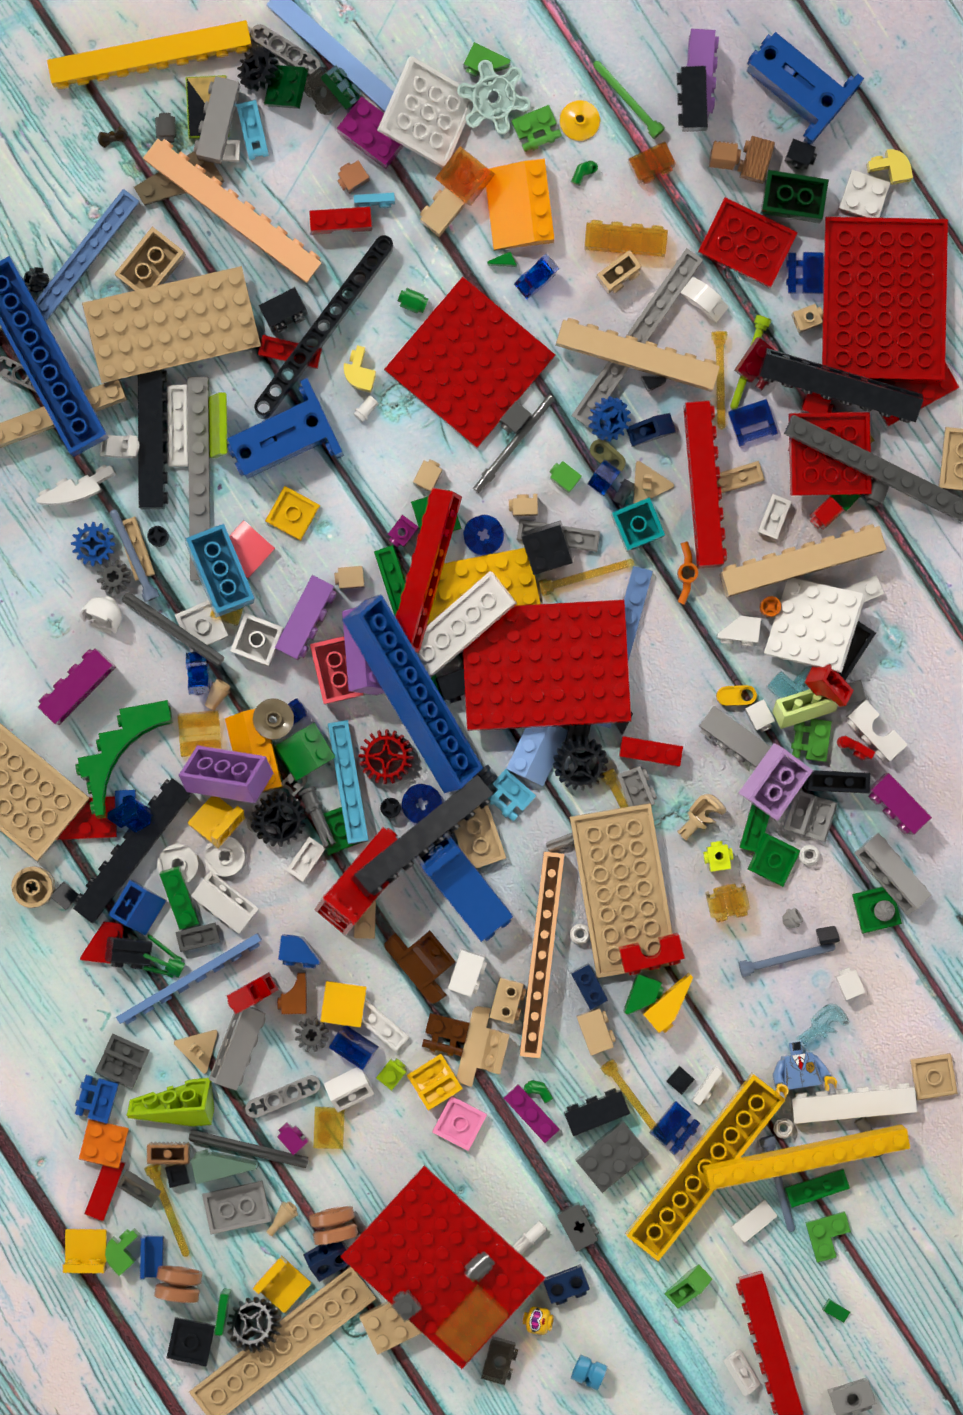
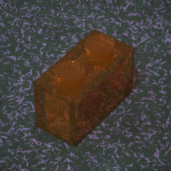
M662 142L628 159V164L638 184L642 182L643 184L650 183L655 180L654 176L662 174V176L669 174L673 171L672 168L676 164L666 142Z

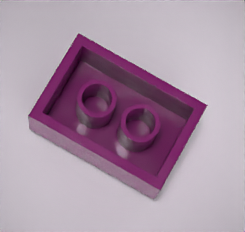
M361 96L339 124L337 132L383 168L387 169L403 148V145L377 131L384 113Z
M884 773L870 787V795L868 797L876 805H882L884 808L882 812L890 820L895 819L898 822L896 826L904 834L915 835L932 818L890 773Z

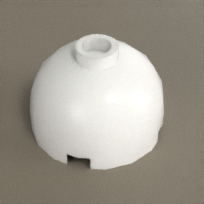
M105 596V598L96 597L85 604L80 617L84 622L88 619L91 622L90 626L96 630L111 634L113 631L115 634L122 620V612L118 605L115 604L116 601L109 596Z

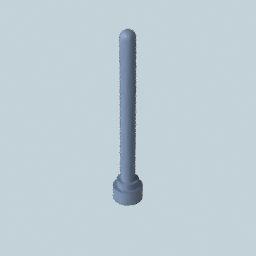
M111 510L110 516L143 587L142 597L144 602L159 597L157 588L150 585L118 511Z
M825 944L753 963L747 960L738 962L742 978L751 976L754 970L834 951L835 944Z
M775 1135L759 1139L760 1146L764 1151L770 1152L776 1148ZM773 1177L787 1230L793 1232L795 1225L782 1177Z

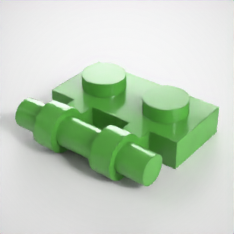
M549 105L511 120L518 139L521 140L526 137L528 139L527 143L522 144L524 152L531 149L534 151L539 149L538 146L548 142L551 144L555 142V139L562 137L559 129L553 132L550 127L557 123ZM544 130V136L534 138L533 134Z
M811 719L810 726H804L805 721L795 724L793 729L795 731L794 743L791 744V749H793L792 755L800 758L801 750L806 751L805 759L826 762L832 721ZM803 732L809 733L807 745L802 744Z

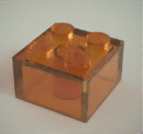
M460 146L435 179L463 202L471 206L494 177L495 173Z

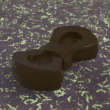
M119 126L115 131H110L109 133L99 132L97 141L102 147H107L115 141L125 142L128 133L125 128Z

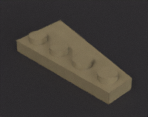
M194 151L187 155L190 158L188 162L193 166L198 164L206 170L205 175L209 178L214 176L219 181L224 182L214 163L197 159L196 152ZM160 172L134 186L144 206L186 193Z

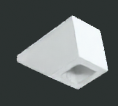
M740 616L719 632L716 639H721L720 643L725 644L741 641V645L753 647V643H758L761 618Z

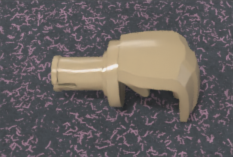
M712 794L701 795L687 813L689 820L677 832L687 841L698 828L705 830L707 828L706 824L716 823L715 820L708 817L709 813L717 812L723 815L726 813L725 806Z

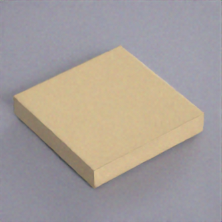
M951 1053L910 1059L916 1100L958 1094Z

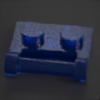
M767 399L728 411L739 447L745 445L746 442L770 434L771 436L778 434ZM767 421L768 427L742 435L741 429Z

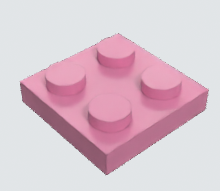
M451 1096L432 1132L469 1151L487 1113Z

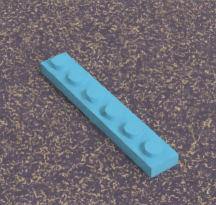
M348 720L328 723L332 752L335 756L334 765L348 844L368 841Z

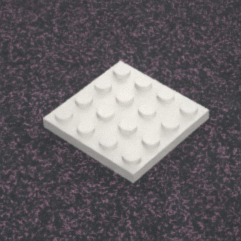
M411 56L406 62L377 131L436 165L447 168L465 126L466 116L471 112L473 103L470 99L462 98L458 95L457 88L460 85L459 83Z
M796 578L787 579L780 601L781 610L775 617L764 654L814 667H824L830 664L832 666L831 669L842 673L866 596L863 593Z

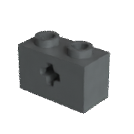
M579 1202L557 1213L576 1252L598 1241L596 1235L599 1232L594 1223H589L587 1217L590 1215L585 1205L580 1206ZM576 1221H579V1223L584 1222L582 1225L583 1230L574 1229Z

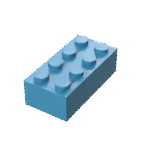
M224 524L186 538L185 544L216 618L254 603V595Z

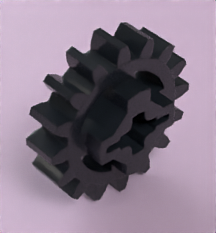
M257 46L256 50L251 48L250 54L244 53L245 59H240L242 66L237 67V70L241 71V73L237 77L241 79L240 83L251 91H259V88L264 90L265 84L271 85L270 79L276 78L273 73L278 70L275 67L278 60L275 59L276 55L265 47Z

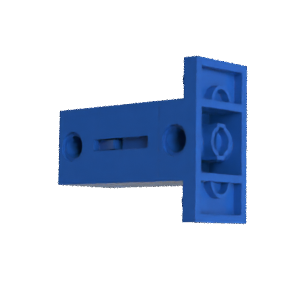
M777 32L772 36L768 34L761 43V50L759 52L755 50L749 57L747 72L810 123L803 135L805 137L803 142L812 145L858 90L864 77L859 73L855 77L850 76L842 87ZM765 56H770L773 60H768ZM822 102H826L829 107L823 106Z
M308 378L301 380L302 386L299 387L305 402L227 438L229 442L227 449L232 458H237L238 462L235 463V466L241 476L245 475L249 479L325 443L330 456L335 455L336 459L344 456ZM311 419L318 420V424L315 427L308 426V422ZM244 451H251V456L249 458H242V453Z
M447 832L444 835L445 840L437 846L431 845L428 848L430 850L429 853L421 859L419 857L416 859L427 876L431 878L481 942L483 940L487 941L495 935L497 929L506 927L511 922L513 915Z

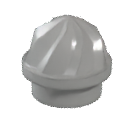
M884 900L876 904L874 913L879 920L888 921L894 916L895 908L891 902Z
M796 908L786 910V913L782 916L783 924L788 928H798L800 923L803 922L802 915Z

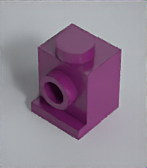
M402 514L388 533V536L391 537L389 541L396 547L400 545L405 547L419 527ZM405 529L406 534L400 536L398 530Z
M286 1122L278 1130L280 1134L277 1138L293 1155L309 1142L308 1137L302 1138L304 1134L296 1125L292 1127L291 1124L289 1125Z

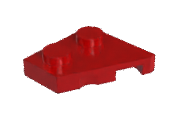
M104 921L82 953L80 960L111 964V962L105 961L107 938H123L124 924Z

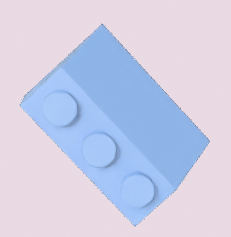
M560 726L525 728L506 769L543 786L555 762L553 757L558 755L556 750L562 747V742L565 741L568 730Z

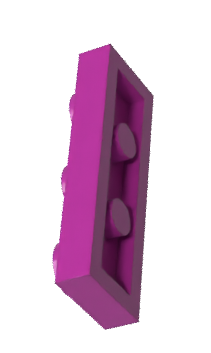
M519 1084L503 1097L544 1143L560 1130Z

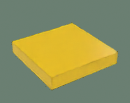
M284 485L265 522L301 541L320 505Z
M326 981L320 1022L361 1028L367 987Z

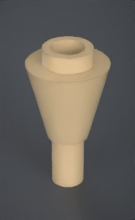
M289 1201L287 1203L282 1202L273 1224L266 1232L273 1236L280 1227L298 1215L297 1207Z

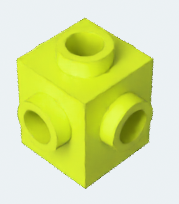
M722 841L710 842L711 846L706 847L707 851L703 852L704 862L709 864V870L712 872L731 869L730 860H733L732 848H728V844H723ZM720 852L721 858L717 860L715 854Z

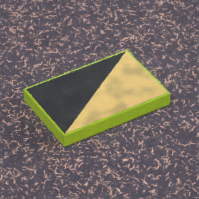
M226 75L217 76V77H221V78L227 79V76H226ZM215 76L186 77L189 139L200 138L201 133L198 132L199 125L205 119L206 113H203L206 101L209 102L211 95L208 94L210 82H214Z

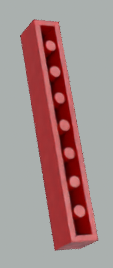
M432 488L431 494L428 496V505L422 518L420 533L417 536L415 552L412 554L410 570L406 575V584L401 594L399 610L395 615L416 653H419L462 500V496L438 488Z
M757 1271L738 1277L739 1283H736L739 1296L743 1295L745 1303H741L744 1315H749L751 1321L747 1325L750 1335H755L756 1342L753 1343L756 1355L760 1354L762 1362L759 1363L761 1373L767 1376L768 1382H765L767 1394H772L774 1400L770 1402L773 1414L804 1415L762 1271Z

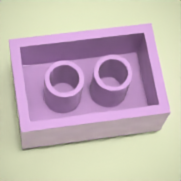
M773 743L741 788L739 794L778 821L813 770L787 750Z

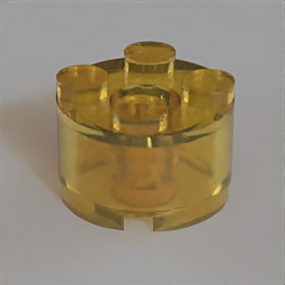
M740 883L741 887H736V884H729L714 888V893L709 894V891L705 892L711 918H715L716 922L728 920V916L736 915V917H743L748 915L747 911L750 909V903L744 883Z

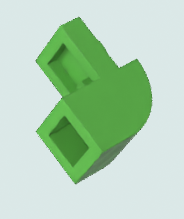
M135 1228L131 1231L129 1229L124 1231L119 1236L120 1242L113 1236L106 1246L105 1256L107 1263L118 1276L136 1261L126 1249L140 1234Z

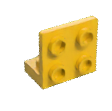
M211 796L188 821V825L219 848L245 819L244 810L238 805L233 809L219 797Z
M66 1229L63 1273H104L106 1271L107 1230Z
M281 1255L254 1285L253 1290L258 1294L261 1292L277 1308L285 1313L310 1286L311 1281Z

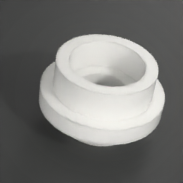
M813 845L802 847L799 853V858L805 865H814L820 857L819 850ZM811 851L813 857L807 859L805 856L806 852Z
M584 924L573 926L570 931L572 941L576 944L586 943L590 938L588 927ZM578 930H582L584 932V936L582 938H578L576 936V932Z
M788 1118L778 1119L774 1123V1133L780 1138L790 1137L794 1132L792 1121ZM782 1124L787 1125V1130L784 1132L780 1131Z

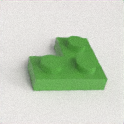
M845 1211L805 1222L816 1262L836 1258L831 1237L851 1232Z

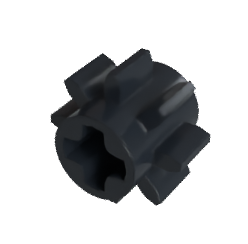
M29 268V271L25 273L23 280L29 287L30 292H43V288H46L49 284L48 274L43 273L44 268Z

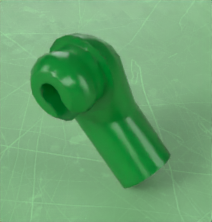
M586 161L578 164L571 182L580 186L584 176L597 172V163Z
M531 1080L524 1085V1091L527 1094H540L544 1103L553 1099L543 1082Z

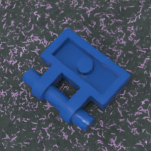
M86 1074L84 1082H81L80 1085L82 1089L79 1100H76L75 1106H77L75 1114L83 1116L84 1109L90 1110L88 1114L89 1119L108 1123L119 1083L99 1078L96 1086L92 1084L94 1076ZM89 1091L95 1092L92 1104L87 1102Z

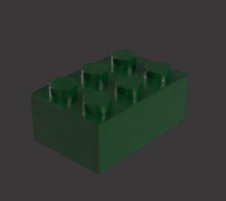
M768 170L760 214L821 223L829 179Z

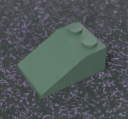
M208 1149L197 1151L190 1160L196 1184L255 1170L259 1166L256 1160L215 1151L208 1152Z

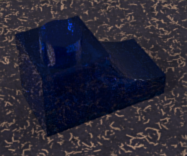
M298 698L288 703L294 715L293 726L309 717Z

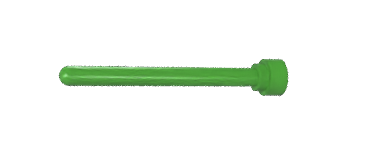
M600 61L594 62V68L648 126V134L653 139L658 137L665 130L662 123L656 120L653 121Z

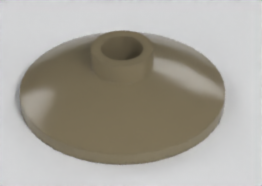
M272 698L262 701L253 713V724L256 731L267 739H280L286 736L294 723L292 709L286 702L280 699ZM274 716L277 720L276 723H270L269 717Z

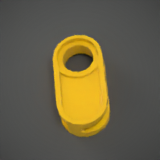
M748 685L724 686L716 693L717 701L724 706L749 705L757 697L756 690ZM748 689L752 692L753 697L750 701L742 699L741 693L743 690Z

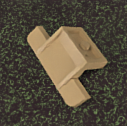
M477 1006L472 1011L457 1073L459 1083L470 1087L473 1085L476 1068L500 1074L510 1035L499 1030L487 1028L491 1008Z

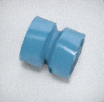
M580 1355L573 1369L571 1379L579 1383L586 1382L588 1387L598 1390L605 1376L607 1365L597 1361L592 1363V1359Z

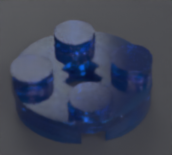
M485 514L469 520L463 532L464 542L468 549L474 554L481 556L496 552L504 540L503 527L500 522L493 516ZM485 529L487 530V535H489V539L485 538L484 541L480 540L478 532H483Z
M413 785L403 795V813L410 821L418 823L442 804V798L439 792L430 785ZM422 798L423 801L427 800L428 804L425 805L426 809L422 810L421 807H416V804L419 803L418 799Z

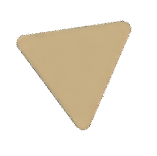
M640 461L636 462L633 504L649 497L651 499L674 487L671 481Z
M212 1030L174 1041V1045L205 1074L208 1071L218 1032L217 1030Z

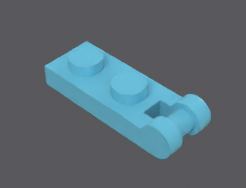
M253 100L236 104L249 161L254 160L258 156H269L257 101ZM260 142L261 148L253 149L252 144Z

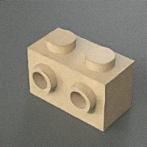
M446 187L443 191L439 190L433 197L434 202L430 207L427 205L420 213V216H422L420 222L438 237L443 234L465 206V202Z
M629 250L600 271L596 278L608 294L612 291L616 293L624 287L622 283L628 279L633 281L640 275L639 271L642 266Z
M500 977L489 1018L511 1024L514 1023V1020H519L521 1008H518L519 1000L523 1001L526 989L523 988L524 983Z
M596 1008L576 1016L590 1055L614 1047L613 1042L616 1040L613 1031H608L605 1023H608L609 1020L605 1011L601 1012L600 1008Z

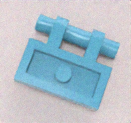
M505 769L493 782V785L498 790L489 799L491 801L490 804H494L501 810V814L505 818L509 817L514 821L519 815L513 809L518 806L523 811L536 795ZM502 794L512 801L508 806L499 799Z

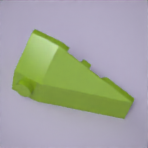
M209 1078L190 1079L184 1081V1085L175 1088L172 1085L166 1087V1091L157 1094L151 1092L130 1099L126 1116L130 1119L184 1126L212 1125L214 1114L212 1081Z

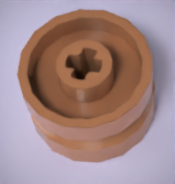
M353 1206L329 1208L309 1215L311 1227L322 1228L313 1233L315 1245L339 1242L359 1235L357 1224L345 1223L355 1217Z
M159 1266L157 1278L165 1283L156 1284L154 1296L168 1301L196 1303L199 1301L200 1290L193 1286L201 1284L203 1272L181 1266Z

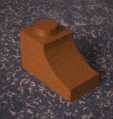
M298 972L293 988L287 993H281V997L277 998L278 1010H281V1014L307 1013L306 972Z

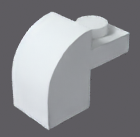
M692 277L680 292L692 305L700 308L716 323L729 308L716 291L695 277Z
M108 435L109 438L101 442L100 456L137 458L139 451L137 436Z

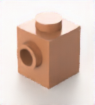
M359 160L353 164L347 163L339 169L338 177L340 179L337 182L342 190L347 189L349 194L370 181Z

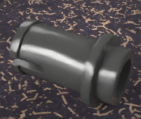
M625 478L623 482H620L621 486L613 498L615 502L623 506L631 491L635 490L633 488L635 484Z

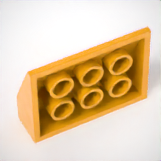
M545 159L528 160L484 169L493 249L500 250L554 243Z

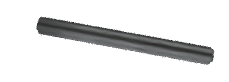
M130 592L123 596V603L216 666H220L223 663V655Z
M191 1130L189 1134V1141L302 1168H306L309 1159L306 1156L293 1155L289 1152L196 1130Z

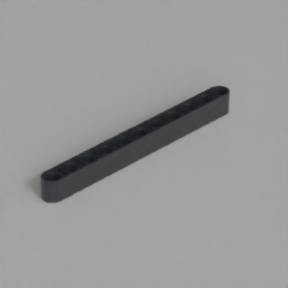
M382 235L375 240L256 400L254 409L259 418L267 419L273 414L393 251V241L389 236ZM386 242L390 247L387 250H381L378 246L380 243ZM374 258L378 263L376 266L371 267L366 263L367 260ZM361 274L366 279L364 282L358 283L354 279L355 276ZM345 291H351L354 295L352 298L346 299L342 294ZM333 307H339L342 312L339 315H333L330 310ZM321 323H327L330 328L327 331H321L318 326ZM309 339H315L318 342L317 346L313 348L308 347L306 343ZM302 355L306 360L304 363L298 364L294 361L295 357ZM290 371L294 376L290 380H285L282 377L283 373ZM273 388H279L282 392L279 396H272L270 391ZM261 404H267L269 410L262 413L258 410V407Z

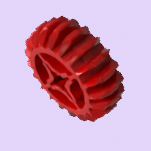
M386 729L385 736H382L381 731L378 730L377 734L379 737L375 738L374 734L371 733L370 737L373 740L371 742L367 739L364 740L368 744L367 748L360 746V749L365 751V754H359L358 757L365 758V761L359 764L360 766L367 765L363 773H367L369 770L372 772L368 776L369 779L376 775V783H379L381 777L383 778V784H387V778H390L393 784L395 783V776L402 780L403 778L400 773L408 774V771L404 768L405 766L412 767V764L407 763V759L413 760L414 757L407 756V753L412 752L413 749L405 748L410 743L408 740L404 743L401 742L404 735H400L398 739L395 738L397 731H393L392 736H389V730ZM384 740L381 752L370 753L374 744ZM390 740L396 742L401 747L403 754L391 752ZM387 746L388 754L397 756V758L389 760L385 768L384 759L375 756L384 754L383 752L386 751ZM369 759L381 761L382 774L373 769ZM392 761H403L398 770L389 774V765Z

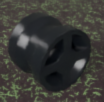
M154 526L149 529L147 538L153 546L162 547L168 542L169 534L163 527Z
M489 765L483 767L474 776L478 775L487 786L498 778L496 774L491 772Z
M386 798L382 801L380 810L385 817L393 818L400 813L401 805L395 798Z

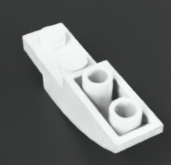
M103 465L96 469V474L91 477L86 475L80 478L77 485L72 479H62L56 483L57 487L50 490L47 488L40 492L36 501L42 505H64L88 499L103 492L99 484L116 475V472L111 465L108 467Z

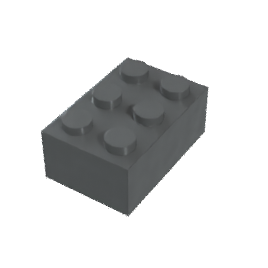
M622 1120L575 1160L603 1193L650 1153Z

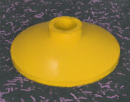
M576 100L567 104L560 115V127L563 133L575 141H584L593 137L600 126L598 110L587 101ZM582 116L584 121L577 122L576 118Z

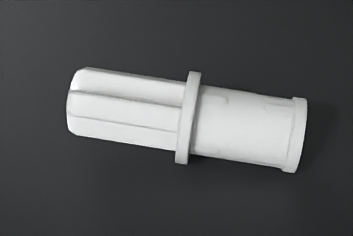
M538 1221L527 1233H523L524 1236L513 1247L522 1255L532 1244L535 1245V1241L548 1231L547 1228Z

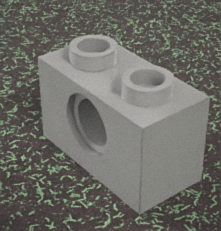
M867 1377L827 1389L836 1415H852L853 1411L859 1409L861 1412L872 1409V1405L876 1404ZM856 1394L858 1396L857 1401L852 1404L848 1403V1396Z

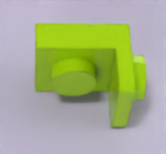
M391 1058L377 1075L376 1079L392 1091L406 1074L407 1070L404 1069L406 1065L397 1058L395 1061Z

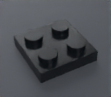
M175 1317L166 1358L206 1367L215 1325Z

